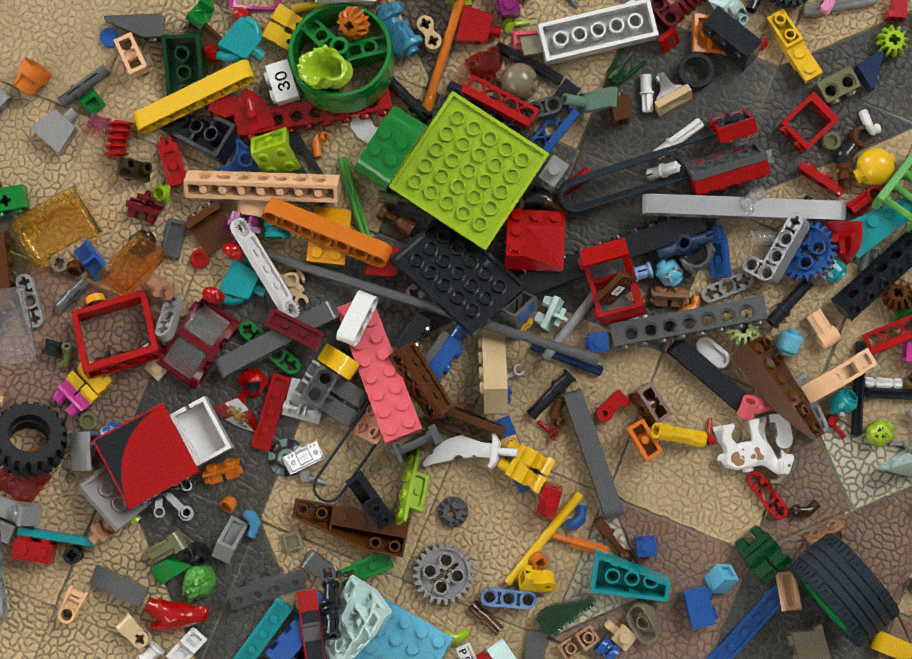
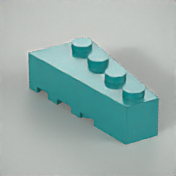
M905 198L895 201L912 213V203ZM887 205L850 220L862 221L863 224L861 247L852 261L859 259L908 220Z
M597 548L594 550L589 583L590 592L668 602L671 585L668 575Z

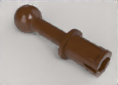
M602 516L597 517L593 521V525L602 535L601 538L603 540L607 538L617 551L618 557L632 562V552L622 547L613 535L614 528H610Z

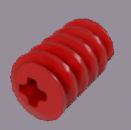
M123 120L109 122L108 125L113 129L107 130V133L111 136L107 137L106 141L111 144L105 145V148L109 150V152L104 153L105 157L116 160L118 157L129 155L128 152L124 151L125 148H130V145L126 144L125 141L131 140L126 134L132 133V130L128 129L127 126H131L134 123Z

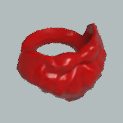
M247 369L240 374L237 380L241 385L242 391L250 397L261 395L264 387L269 386L267 377L259 369ZM247 381L250 383L259 382L260 390L256 393H251L247 391L245 384Z

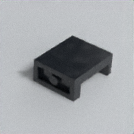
M361 470L345 481L379 530H382L395 520L393 514Z

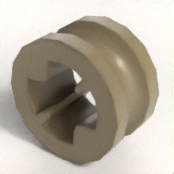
M56 255L51 260V267L57 272H66V265L69 259L63 255ZM58 259L65 261L62 269L61 267H56Z

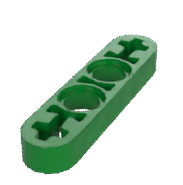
M245 321L239 327L240 334L249 342L252 341L251 338L254 336L250 333L244 334L245 329L243 327L245 325H252L251 330L254 333H257V330L260 331L255 338L265 334L262 329L251 321ZM285 348L282 349V358L274 359L272 355L268 357L288 374H297L301 369L300 361ZM287 354L290 356L287 358L288 361L292 363L296 361V370L292 369L289 371V365L285 362L283 366L280 364V362L285 360Z

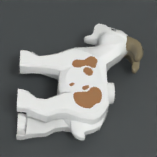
M766 416L748 420L751 441L736 443L732 439L734 423L713 427L717 441L723 449V453L717 457V461H721L725 468L732 470L742 469V473L754 471L753 467L764 465L778 475L776 479L768 480L769 483L776 485L784 482L791 470L794 455L786 454L781 450V458L777 459L766 439Z

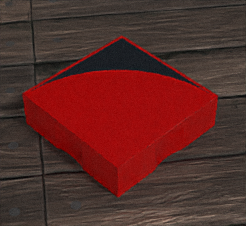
M163 403L92 440L129 510L155 498L159 493L168 488L177 486L201 473Z

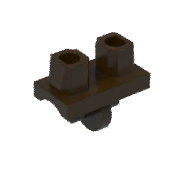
M116 158L118 166L117 177H122L126 181L150 182L152 163L137 161L132 158Z

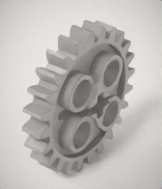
M440 542V547H436L433 543L432 550L425 547L427 553L420 552L419 554L422 559L415 560L419 566L413 567L414 570L418 571V573L413 574L414 578H418L414 585L421 586L418 592L424 590L423 598L429 595L431 596L430 602L437 599L438 605L441 600H444L445 605H447L448 599L455 603V597L462 600L461 593L468 594L466 587L472 588L469 580H475V577L470 576V573L475 572V569L469 568L474 563L473 561L467 562L470 555L463 556L465 549L457 551L458 545L456 544L451 548L450 542H448L446 547H444L442 542ZM443 555L451 556L452 561L450 564L444 565L441 562ZM454 563H458L457 567L447 573L448 577L441 576L434 583H429L430 580L440 575V569L445 571ZM427 566L435 567L436 573L433 576H428L425 573ZM454 571L462 572L463 577L461 580L456 581L452 578ZM438 582H445L447 589L440 592L436 589V584Z

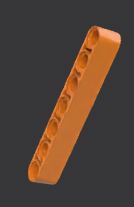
M271 198L262 213L263 220L272 225L379 268L385 267L392 252V247L381 240L277 198Z

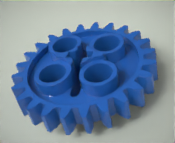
M810 220V228L806 234L809 235V239L801 243V246L809 250L819 261H815L799 247L784 273L787 277L791 275V278L795 280L798 276L800 282L805 277L810 282L812 276L816 280H818V274L825 276V269L831 271L828 265L835 264L832 258L838 257V255L833 251L837 250L838 247L834 245L836 242H833L831 239L833 236L832 232H827L828 228L826 226L821 228L820 222L814 226L813 221ZM791 238L786 241V244L791 242ZM819 246H824L823 251L816 253V249ZM782 254L778 256L779 259H777V261L781 259ZM806 261H811L809 267H803Z

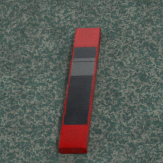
M316 589L296 592L304 658L325 659Z

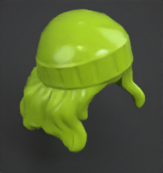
M326 44L323 47L314 48L313 51L302 54L299 58V64H297L301 80L314 89H326L329 87L340 89L347 86L353 76L351 63L345 60L336 49L329 48Z

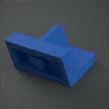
M85 238L83 240L84 244L73 252L82 262L83 267H86L94 279L99 282L112 272L113 269L91 241Z

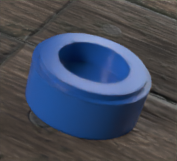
M106 28L100 34V41L105 47L113 48L116 47L114 39L120 36L115 29Z

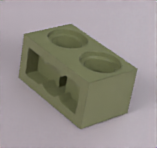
M848 66L816 83L813 88L827 105L833 106L841 101V97L846 95L848 98L856 94V89L861 84L852 67ZM843 79L850 82L849 88L842 84ZM826 88L832 89L834 95L828 96L825 92Z

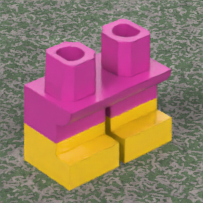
M72 370L68 377L57 386L58 390L54 394L53 399L57 403L62 404L68 398L72 404L65 410L71 417H75L80 412L88 410L102 396L77 371Z

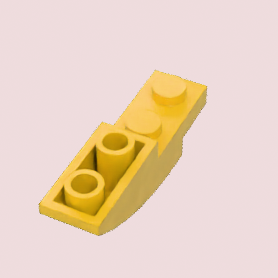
M781 9L767 17L769 26L794 71L799 73L805 84L821 76L823 71L803 43V37L785 10Z

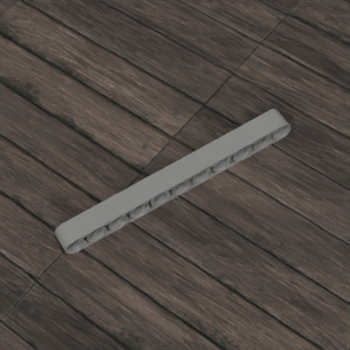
M676 194L642 195V215L786 221L791 214L798 213L809 222L810 220L813 222L846 221L845 201Z

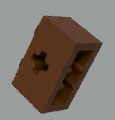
M617 93V107L607 109L612 127L630 123L634 117L629 94Z
M652 382L643 384L628 394L648 427L653 426L655 422L661 423L672 415Z

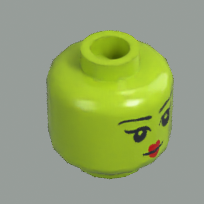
M880 418L866 428L867 432L865 434L873 446L882 447L894 439L893 432L895 428L890 421L885 422L884 419Z

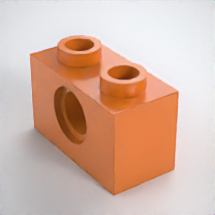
M643 418L625 428L644 461L647 462L663 452L657 440L652 438L651 430Z

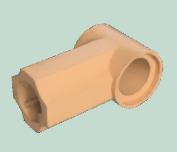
M821 309L806 317L816 333L817 341L823 349L826 350L842 339L838 330L829 323Z

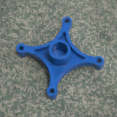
M237 133L234 158L228 165L219 167L217 171L222 169L223 171L258 172V165L251 155V147L247 146Z

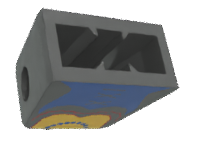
M523 291L501 310L502 325L521 331L527 330L535 319L537 297Z

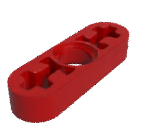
M758 471L749 472L746 476V483L769 514L775 519L785 518L788 514V507L764 475ZM752 475L760 477L758 479V482L761 485H763L764 483L766 484V486L760 488L758 492L756 491V489L759 488V486L756 483H751V481L753 480L751 477ZM768 489L772 492V498L765 501L762 498V492ZM774 502L778 507H783L781 510L782 515L775 514V507L773 505L769 507L768 504Z

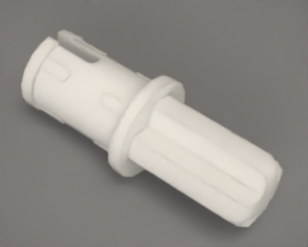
M642 74L640 75L641 92H639V95H641L642 112L650 113L653 112L654 91H652V75Z
M677 161L667 164L660 163L657 167L647 169L646 175L653 174L647 176L649 180L660 177L667 178L670 174L679 172L681 165Z

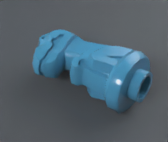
M394 1L379 5L375 15L388 30L394 56L398 59L404 57L409 59L415 56L420 51L418 48L423 44L424 40L420 35L413 33L408 26L407 20H398V16L404 11L402 4Z

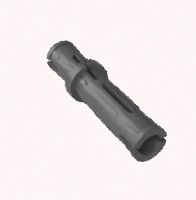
M102 64L79 83L71 85L70 89L57 99L65 108L75 99H80L83 93L110 75V72Z

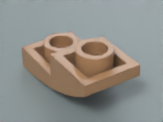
M588 624L555 647L563 659H574L580 653L587 651L598 643L600 639L591 625Z

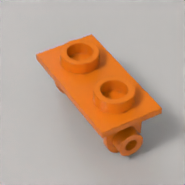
M229 458L223 463H212L202 468V478H204L205 483L212 485L222 482L223 474H225L227 480L240 477V474H243L240 458Z

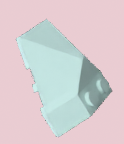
M351 575L340 596L343 598L341 606L344 607V612L339 614L341 638L337 640L326 639L324 644V651L329 659H354L378 632L384 628L393 612L378 590L356 576Z

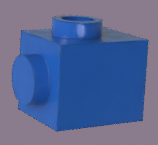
M608 332L589 333L587 338H584L585 349H588V351L594 353L610 351Z

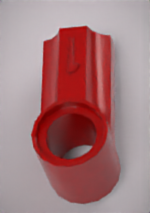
M878 185L867 188L846 205L849 214L857 218L872 207L871 204L875 199L870 197V191H875L878 196L883 188Z

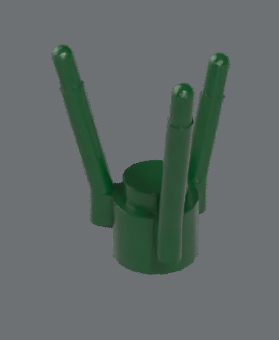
M619 48L611 66L606 71L608 73L606 78L616 86L619 83L623 85L647 61L644 60L624 76L626 72L623 68L634 55V52H630L620 67H615L623 48Z

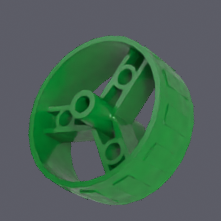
M350 3L328 4L315 9L298 23L289 43V62L294 81L302 95L318 108L333 113H350L369 107L386 92L394 73V51L390 35L383 22L373 12L358 6L359 11L364 9L363 14L369 16L367 21L371 24L368 29L376 35L375 37L348 43L345 38L336 37L328 29L329 27L339 25L336 23L339 19L338 15L345 8L358 6ZM307 42L314 48H320L326 44L329 48L336 49L345 60L351 63L353 73L354 68L385 61L379 74L371 82L362 88L344 93L345 87L340 89H332L330 87L314 89L301 80L297 68L300 54Z

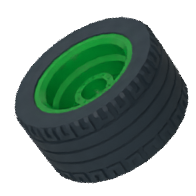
M832 533L825 534L790 564L789 569L811 600L831 623L857 647L865 645L868 640H871L899 616L900 609L880 580L849 546Z

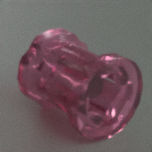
M92 112L87 128L100 130L106 135L107 130L110 129L108 124L112 122V119H105Z

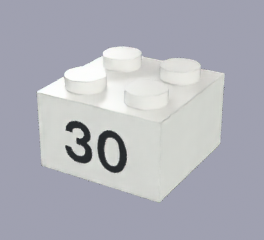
M288 60L266 65L267 72H264V77L268 86L272 87L269 93L274 105L278 104V106L302 102Z

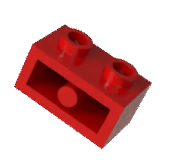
M21 536L14 539L11 558L52 564L55 562L58 543H52V540L40 539L39 541L33 540L32 537Z

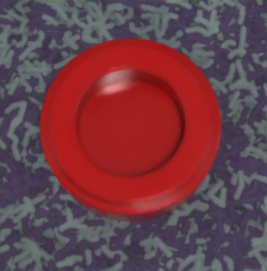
M198 249L191 254L190 261L194 267L203 269L209 265L210 255H207L204 250Z

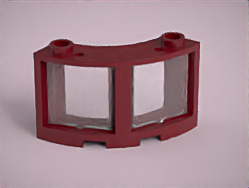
M203 298L199 302L195 301L189 309L191 312L179 326L173 338L170 339L167 346L164 345L161 348L163 358L157 361L158 365L193 389L203 381L213 365L214 358L218 352L225 348L241 325L240 321L214 303H209Z

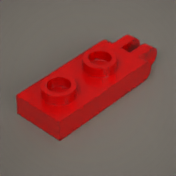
M169 134L166 135L168 140L166 144L164 138L159 137L161 145L158 146L169 186L173 188L184 184L183 180L186 176V171L177 141H173Z
M803 161L796 169L797 172L836 197L844 194V189L832 181L833 178L824 172L820 173L812 163H805Z

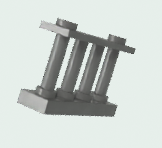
M433 424L427 427L429 431L426 432V435L399 447L397 442L391 444L393 448L390 449L394 460L398 459L399 462L405 460L404 453L427 442H435V445L443 442L436 425Z

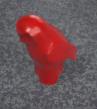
M149 597L144 608V612L149 613L152 619H156L150 625V629H153L155 632L183 629L206 622L210 616L207 606H193L189 603L172 602L162 598L154 599Z

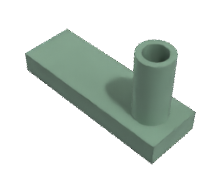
M603 88L582 93L579 96L564 93L561 102L563 105L578 107V112L581 114L617 107L618 88Z

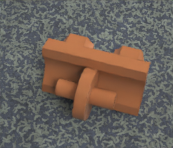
M151 273L144 281L151 288L150 291L156 298L159 296L163 300H170L175 295L173 286L163 276L159 279Z
M103 518L90 528L92 534L88 539L97 546L101 541L104 543L117 534L121 528L115 532Z

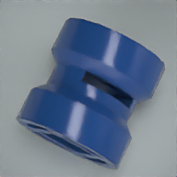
M604 636L594 649L597 654H602L604 659H614L621 650L618 645H613L607 636Z

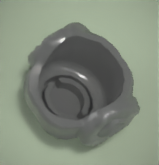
M687 242L683 248H687L690 242ZM712 243L700 246V249H697L696 253L692 256L680 255L679 262L691 274L704 270L707 265L711 264L716 248Z

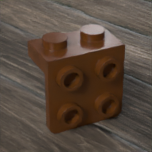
M212 201L208 202L202 207V211L190 214L186 218L187 221L184 222L207 255H212L222 248L225 243L235 239L230 236L231 230L222 227L223 222L228 217L216 201L214 203Z

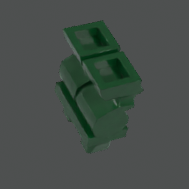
M755 525L748 531L754 538L753 541L748 543L744 537H740L734 543L739 550L738 554L748 567L758 574L757 578L761 584L765 585L778 574L776 571L780 572L793 560L782 551V548L767 531H763ZM765 558L773 562L772 566L768 564Z

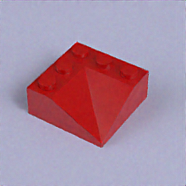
M513 209L506 220L505 269L563 272L565 212Z

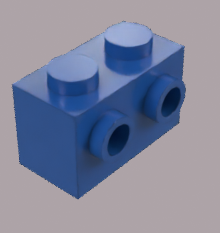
M706 585L683 589L682 594L690 627L695 630L715 625V619H718L715 607L712 608L710 600H713L711 589H707Z

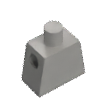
M71 107L64 115L60 114L57 110H53L31 129L56 152L63 155L78 132V129L72 122L79 114Z
M553 155L534 185L551 194L570 165L556 155Z

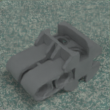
M313 360L293 392L349 428L359 413L345 405V403L348 401L362 410L368 400L367 392ZM323 373H328L331 376V380L327 384L320 382V375ZM313 389H317L321 393L320 398L316 401L312 400L309 396ZM330 392L343 398V403L329 395Z

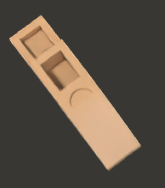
M865 348L834 368L827 370L802 385L800 389L809 404L858 378L878 364L870 350Z

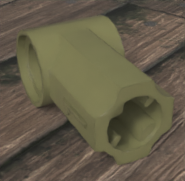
M178 530L165 537L163 541L148 548L147 551L155 564L171 554L174 555L188 547V544L181 531Z

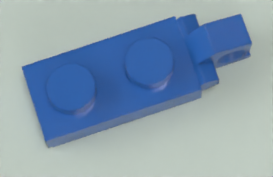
M711 226V230H713L714 237L716 238L715 242H711L716 248L713 260L709 264L711 279L732 277L728 239L726 234H724L723 226Z

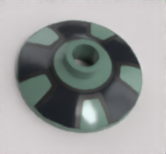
M290 438L275 442L268 453V463L271 469L276 474L284 477L298 474L300 471L292 475L289 474L282 457L285 454H290L303 448V446L298 441Z

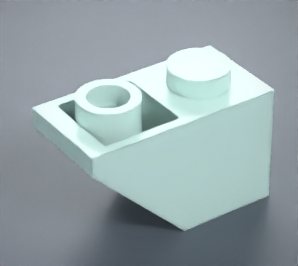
M709 0L714 10L719 6L743 26L751 19V16L740 0Z

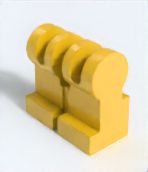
M279 3L262 32V39L289 52V44L286 41L291 40L292 34H288L284 30L288 28L293 33L296 24L303 18Z

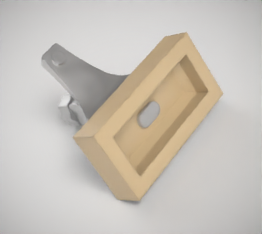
M664 72L659 73L655 78L661 87L655 101V110L659 117L693 99L692 89L688 84H673Z

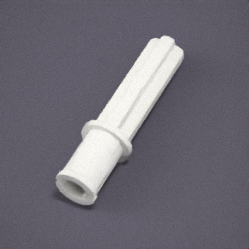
M698 118L671 138H666V141L653 151L686 141L704 127L703 122Z

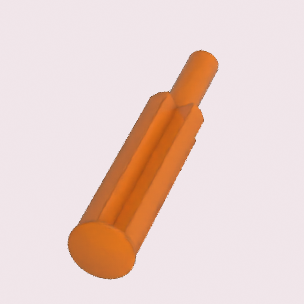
M556 533L552 535L553 539L569 543V547L594 554L595 548L607 553L610 552L609 546L576 536L569 538Z

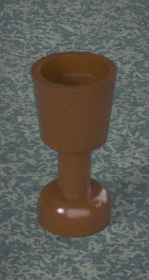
M384 203L376 218L382 221L387 218L396 224L395 228L409 238L418 222L404 215L401 217L389 212L390 206Z

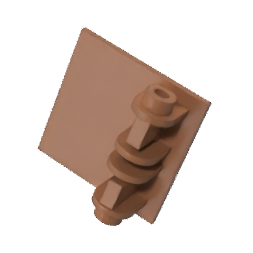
M370 404L352 434L378 445L383 436Z

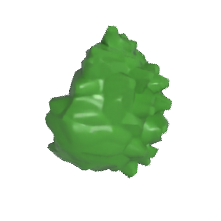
M203 564L200 566L194 565L187 569L182 585V596L187 595L188 602L207 597L212 592L216 584V574L213 568Z

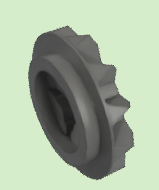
M447 497L438 506V518L448 527H458L468 517V507L461 498ZM449 504H451V506H453L454 509L461 508V510H459V512L456 513L457 520H455L452 515L445 516V514H447V512L450 511Z

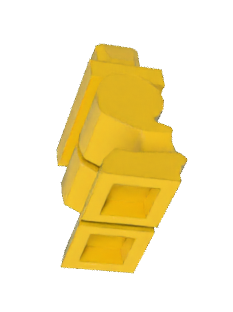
M510 441L507 448L518 449V456H514L511 462L501 457L497 467L504 471L505 475L524 486H529L531 490L539 493L547 478L540 474H535L530 468L537 469L542 474L548 476L556 460L544 457L540 452L522 443L519 445Z

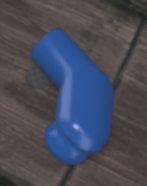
M577 506V515L572 519L566 520V528L577 530L585 523L587 506Z

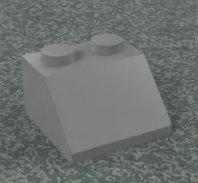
M98 431L71 432V436H68V447L71 448L68 465L71 467V471L99 470L98 450L92 441L98 437Z

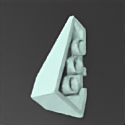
M912 446L879 465V470L911 477Z

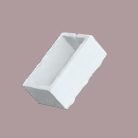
M203 396L189 404V407H183L170 414L197 466H201L234 448L207 397Z

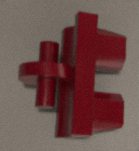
M146 190L144 195L138 193L137 198L131 197L125 204L128 207V217L137 219L140 211L146 212L144 221L151 224L157 221L164 207L155 204L157 199L151 197V191Z

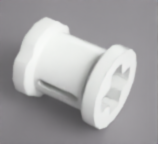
M151 641L148 649L143 654L141 653L139 658L157 659L159 655H163L165 652L157 643Z

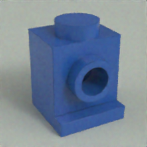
M654 535L635 536V555L637 557L657 556V541L654 539Z

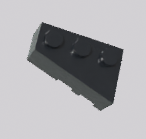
M719 6L703 22L701 29L704 35L710 38L743 72L757 58L763 42Z

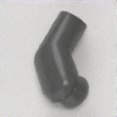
M873 248L861 256L857 271L862 272L868 267L869 263L882 254L881 251Z

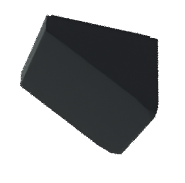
M565 78L553 96L561 100L564 93L578 95L581 88Z

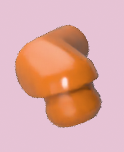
M325 130L319 131L311 140L313 158L323 156L321 147L329 139V133Z

